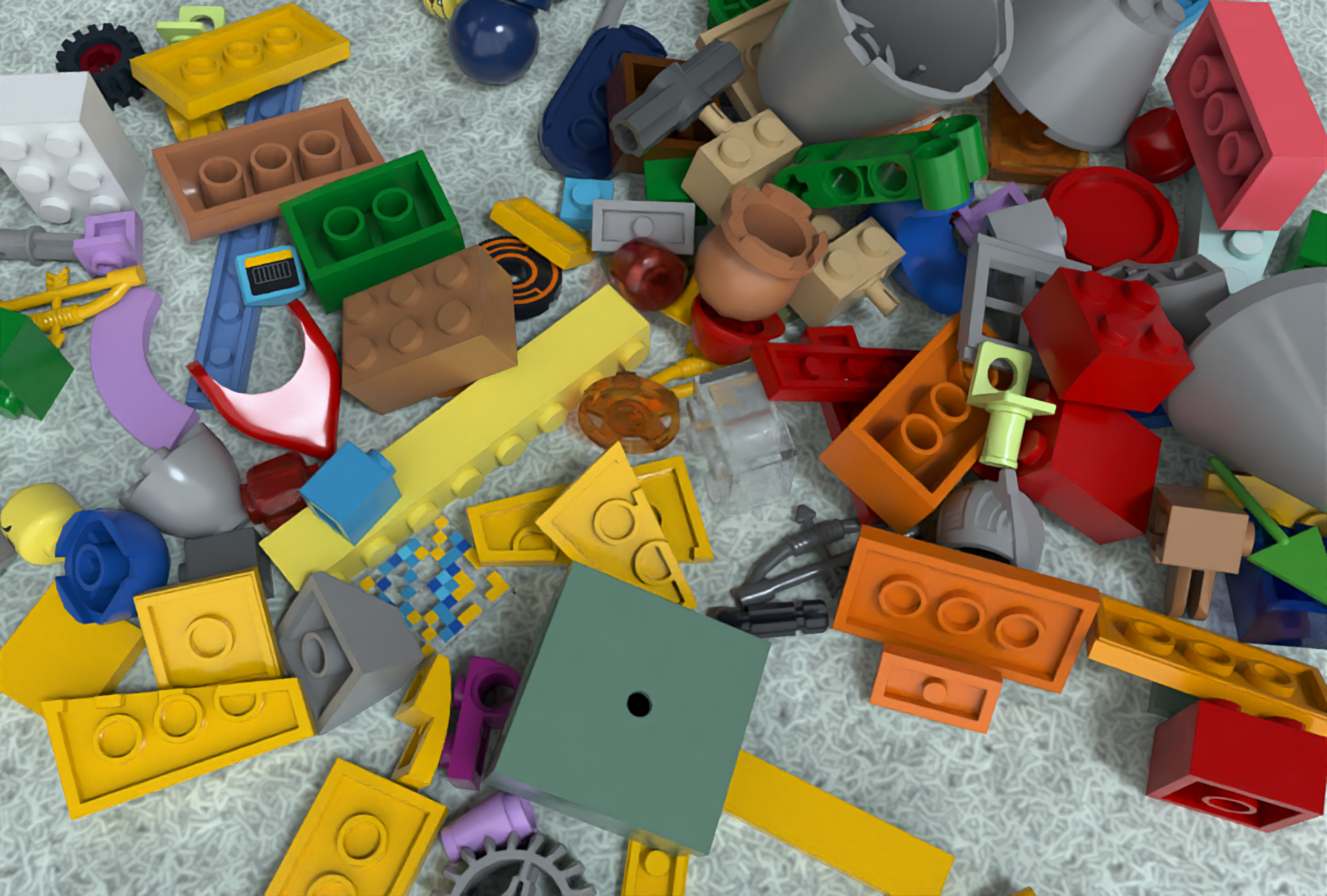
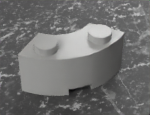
M1045 198L986 213L979 232L980 234L1066 258L1064 251L1067 241L1065 225L1059 217L1053 216ZM989 268L987 296L1022 305L1024 277ZM1035 281L1034 297L1045 283ZM986 306L985 314L994 332L1003 340L1017 344L1020 315ZM1029 337V347L1032 348L1035 345L1031 337Z
M1202 254L1160 264H1142L1126 259L1096 271L1104 276L1129 281L1140 280L1149 284L1160 297L1159 304L1172 327L1180 333L1188 347L1211 325L1205 313L1230 296L1225 271Z

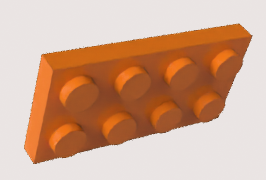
M862 524L836 609L832 629L883 644L885 641L1000 671L1002 678L1061 694L1100 605L1099 589Z

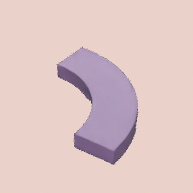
M135 286L131 287L120 301L96 314L94 317L90 337V363L93 378L108 410L134 439L153 452L163 446L173 452L179 447L178 443L182 437L197 424L200 416L194 408L170 396L153 376L147 357L149 354L150 333L157 312L164 301L156 291ZM111 289L105 290L103 295L108 293Z

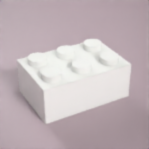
M89 71L0 75V166L40 220L66 223L70 219H85L88 216L136 210L139 215L146 168Z

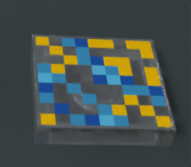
M443 511L355 583L358 589L399 609L409 629L414 632L418 639L419 647L424 655L423 662L437 653L443 656L448 654L517 594L512 583L496 567H480L475 544Z

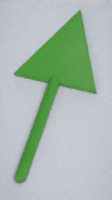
M1216 456L1210 457L1208 460L1210 467L1277 542V544L1250 555L1247 560L1327 605V554L1318 526L1289 538L1224 463Z

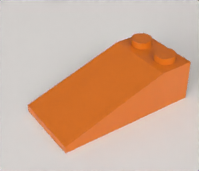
M961 309L818 457L900 535H904L937 508L981 456L990 413L986 412L984 408L966 404L974 364L958 360L957 342ZM983 322L982 335L1003 340ZM991 368L988 369V380L993 388L1004 391L1011 386L1014 374ZM1028 378L1025 396L1029 387L1041 383V381Z

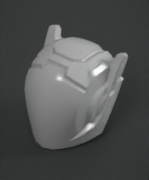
M1002 468L999 471V481L986 479L964 484L961 488L953 492L950 491L939 504L940 512L936 525V545L1034 572L1037 571L1045 541L1044 525L1042 518L1038 515L1039 511L1028 496L1018 489L1017 476L1014 469Z

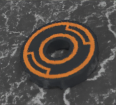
M500 236L479 243L509 275H517L523 278L520 281L512 282L515 320L540 316L549 309L551 302L555 299L557 301L562 289V268L516 236Z

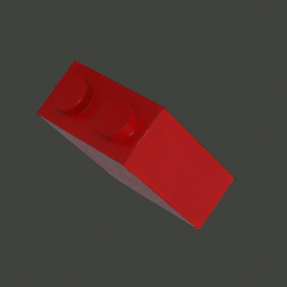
M1051 380L1029 387L1025 397L1056 405L1054 415L1033 416L1032 420L1025 421L1017 459L1018 467L1015 470L1018 489L1099 545L1146 535L1162 439L1121 408L1059 399Z

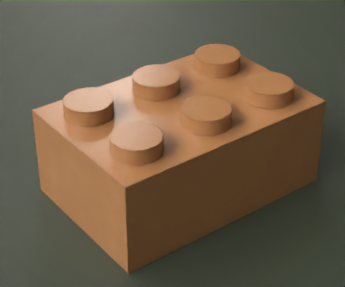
M479 244L343 299L342 388L380 415H385L518 365L512 277Z

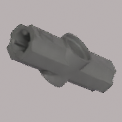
M716 38L682 65L678 62H673L667 66L649 84L643 95L613 117L609 127L613 132L614 142L626 155L633 154L639 158L653 146L659 144L675 129L679 132L687 129L699 118L702 110L710 105L714 98L741 77L745 68L742 65L740 51L730 41L722 42Z

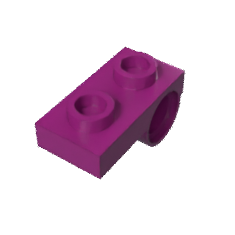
M471 656L468 674H460L456 682L453 705L455 710H460L456 733H447L441 755V768L448 770L447 778L455 788L480 791L491 729H502L521 680L519 674L512 667L504 663H498L495 659ZM497 686H508L514 690L512 699L504 707L492 709L484 706L485 697L491 689Z

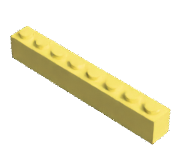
M607 284L517 351V366L477 380L380 452L396 469L393 479L402 497L355 547L315 516L309 506L258 544L298 593L310 574L323 571L350 584V580L365 568H375L386 562L393 555L396 545L413 531L420 533L430 528L434 524L433 522L439 518L441 510L456 498L465 499L474 494L483 484L484 477L499 465L507 466L518 460L525 452L527 444L543 431L544 433H551L558 429L567 419L569 411L582 401L591 402L597 399L606 390L609 381L624 369L631 371L637 368L646 359L650 350V323L612 286Z

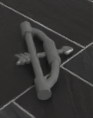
M799 505L796 510L795 522L798 524L803 523L806 530L788 536L786 542L776 547L760 560L753 569L747 585L735 590V595L741 609L745 611L749 605H760L773 600L776 593L822 575V580L826 584L830 597L834 599L838 590L843 588L847 576L846 570L842 567L850 565L855 548L831 557L826 545L844 539L845 534L860 532L861 525L859 519L838 520L835 518L815 526L813 518L816 517V512L806 505ZM887 523L870 525L874 528L898 534ZM917 524L903 535L922 540V534ZM816 550L821 559L817 563L771 581L765 578L767 573L791 555L798 557L809 551Z

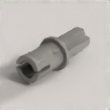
M38 225L30 226L28 230L0 228V260L29 261L35 266L43 265L44 259L79 261L72 252V242L76 239H84V234L49 233Z

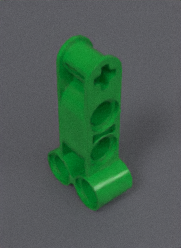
M962 114L943 119L927 131L804 146L795 154L793 165L783 167L776 174L773 183L793 193L811 209L921 199L924 209L941 211L957 207L971 198L970 183L983 178L990 168L979 117L973 114ZM895 163L899 164L905 172L900 170Z

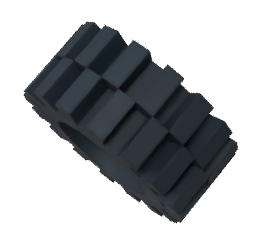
M103 23L102 30H98L96 25L93 24L87 26L89 30L87 34L83 35L80 30L72 33L75 38L74 42L65 39L61 44L65 51H57L55 56L58 60V63H55L58 73L89 71L112 111H115V103L120 102L121 106L125 108L131 105L128 101L129 97L133 96L136 100H139L144 96L140 87L148 88L133 77L129 59L146 53L137 36L132 31L128 32L127 28L118 25L115 30L112 23ZM106 63H108L110 67L101 70L100 66L106 67Z

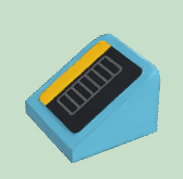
M284 245L239 255L234 259L244 306H285L295 298L300 299L306 291V282L296 245Z

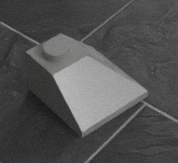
M323 571L310 574L274 631L282 663L289 678H302L318 736L324 735L400 689L424 658L416 635L409 629L397 607Z

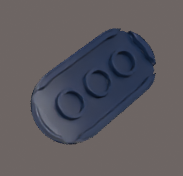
M620 24L619 28L608 29L609 26H605L595 31L546 107L538 126L539 146L548 163L564 177L610 181L620 173L612 172L606 83L622 53L661 58L667 57L668 54L659 40L644 29L634 25Z

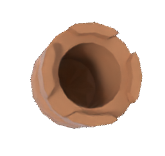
M746 183L740 184L722 208L720 223L700 242L695 257L694 278L702 299L720 316L741 322L765 320L784 308L794 296L801 278L810 275L828 251V235L826 230L818 234L816 228L808 220L813 210L793 193L774 184L765 183L761 191L747 189Z

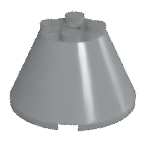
M1011 0L1014 18L1013 44L1005 68L999 76L993 79L998 89L1020 115L1028 109L1036 118L1047 125L1048 128L1044 130L1043 134L1060 144L1088 152H1100L1115 147L1126 138L1129 126L1137 119L1175 30L1185 20V12L1181 5L1175 0Z

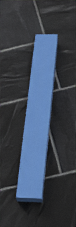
M296 78L289 84L279 85L258 93L249 99L244 125L299 111L304 87L302 78ZM279 217L220 235L194 360L197 359L209 376L217 383L237 393L246 394L262 306H244L234 259L239 255L273 248ZM191 376L185 403L195 410H215Z

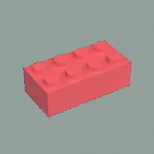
M1210 0L1167 73L1165 82L1174 107L1180 117L1182 129L1219 230L1279 231L1327 170V134L1269 2Z

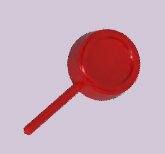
M1088 166L1074 169L1053 180L1039 198L1046 199L1053 216L1059 217L1065 225L1067 241L1064 246L1066 259L1092 266V271H1098L1126 259L1142 264H1160L1172 261L1179 241V225L1176 214L1161 191L1151 182L1134 172L1111 166ZM958 211L952 212L949 220L952 226H955L952 221L960 217Z

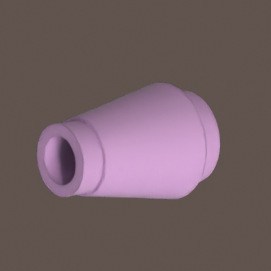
M498 790L453 821L452 824L441 829V838L448 857L456 864L463 861L460 851L466 846H469L477 857L486 856L487 853L483 845L486 835L491 836L496 842L498 851L507 850V838L511 831H516L519 834V847L521 848L525 847L527 839L532 837L535 832H539L536 816L529 800L503 790Z

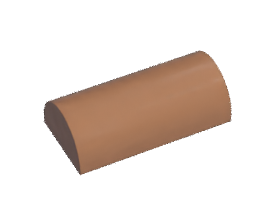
M348 98L151 149L165 195L177 224L188 243L281 217L283 214L279 204L313 189L386 163Z

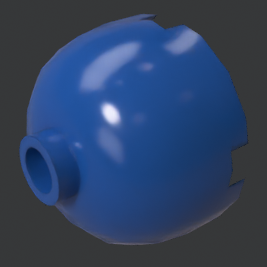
M97 508L95 510L79 511L74 513L65 523L56 543L55 558L65 557L64 568L66 575L55 576L56 588L64 608L77 622L106 625L137 617L138 614L133 596L149 589L166 586L168 582L171 557L161 531L151 521L138 513L116 508Z

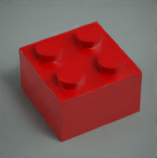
M1059 266L1020 314L1057 396L1061 400L1151 413L1195 369L1183 347L1184 341L1182 336L1172 327L1159 304L1160 297L1149 284L1140 280L1129 281L1104 276L1096 271L1084 272Z
M1203 698L1155 727L1145 796L1266 833L1301 823L1324 814L1327 783V737L1306 731L1305 724L1295 719L1280 716H1269L1263 719L1241 712V706L1235 702L1221 698Z

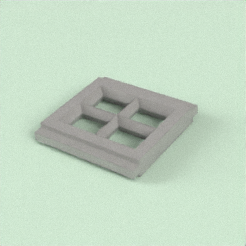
M980 233L974 235L971 247L968 248L957 342L958 360L975 364L979 344L989 341L1030 353L1032 355V363L1028 378L1041 382L1050 380L1037 350L1029 347L1030 334L1020 314L1034 298L1035 281L1046 283L1059 266L1084 272L1092 271V266ZM989 268L1024 277L1022 305L986 296ZM985 306L1020 315L1017 344L982 335ZM998 358L989 366L991 369L1014 374L1012 366L1004 359Z

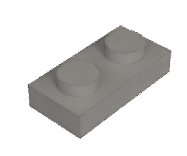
M593 199L592 251L672 254L673 252L674 254L693 255L695 203Z

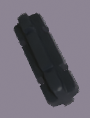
M821 599L804 600L800 606H795L794 602L749 605L747 611H740L739 606L718 609L715 615L716 620L761 639L795 636L797 630H803L804 635L824 633L829 625L828 609L825 601Z

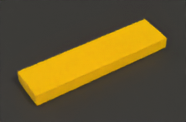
M740 749L723 805V813L884 896L941 895L955 856Z

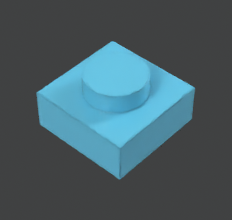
M566 177L560 220L575 229L592 230L593 199L614 200V181Z

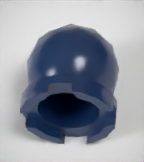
M553 0L460 1L448 21L447 41L453 60L465 75L480 84L500 86L516 81L530 69L538 53L540 32L534 15L538 14V9L550 12Z

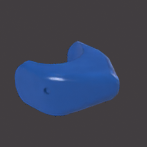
M974 182L970 183L971 198L957 207L941 211H929L923 208L921 199L872 203L855 219V226L872 216L904 249L906 255L890 275L905 292L941 314L958 313L962 308L967 258L957 250L958 240L951 236L954 226L949 223L952 212L969 205L975 198Z

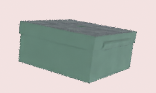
M573 561L568 567L563 581L554 591L481 782L631 841L641 843L649 848L663 851L665 854L673 857L690 854L696 857L708 856L772 643L577 561Z

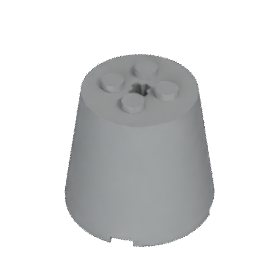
M790 0L766 37L759 52L757 78L767 109L770 108L803 143V146L891 135L976 96L994 78L1001 74L1009 59L1013 44L1014 18L1011 0Z

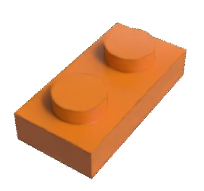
M884 641L870 690L869 703L987 734L1003 684L1002 673Z

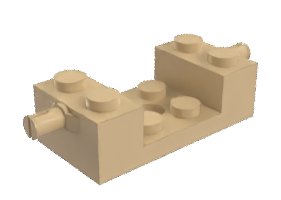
M715 103L706 106L699 115V119L705 123L717 138L698 148L681 184V188L715 225L721 221L722 208L740 184L746 183L747 189L761 191L765 183L774 184L776 174L783 167L791 165L795 154L803 144L770 108L745 122L732 123ZM825 208L812 209L813 211L808 220L816 228L818 234L826 230L828 235V251L811 274L801 278L794 296L788 304L809 327H825L866 297L878 308L885 318L888 317L889 314H892L902 304V301L884 285V282L906 255L904 249L872 216L847 232Z

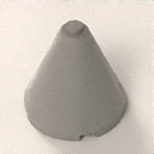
M1313 267L1288 271L1258 281L1229 296L1205 313L1211 325L1189 347L1185 341L1183 343V347L1195 369L1161 404L1176 431L1187 441L1327 514V267Z

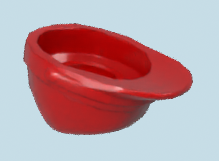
M1174 105L1152 109L1139 116L1129 126L1125 141V167L1127 170H1131L1154 184L1175 179L1188 172L1195 165L1181 126L1180 117Z
M700 293L694 298L691 305L690 330L693 343L705 359L717 365L741 363L751 358L750 352L760 342H770V340L780 337L786 332L785 324L776 313L765 320L747 322L733 320L720 316L702 299Z

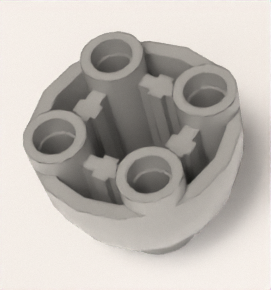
M203 422L190 429L179 441V447L173 452L163 446L151 454L139 468V471L145 478L132 485L119 499V503L128 511L144 516L161 532L174 537L192 540L243 529L252 518V515L244 508L240 474L233 457L223 442Z

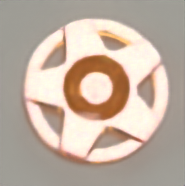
M621 371L617 372L615 376L598 380L584 390L580 399L578 409L580 428L592 442L604 449H607L618 439L625 454H649L669 445L677 436L680 428L681 410L675 393L653 380L637 376L636 372ZM589 414L603 420L600 428L592 422ZM670 415L671 422L666 428L661 419ZM639 437L642 440H625L624 438Z

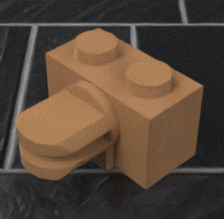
M1154 483L1146 535L1144 537L1149 543L1147 552L1154 563L1169 565L1164 592V612L1167 616L1180 618L1183 615L1187 602L1189 619L1205 621L1209 613L1216 571L1238 574L1241 556L1249 557L1252 552L1255 538L1254 523L1248 521L1249 515L1224 491Z

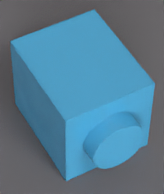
M349 440L299 490L312 513L354 547L402 497L393 479V475L396 473L394 466L378 451L371 448L367 453H364Z

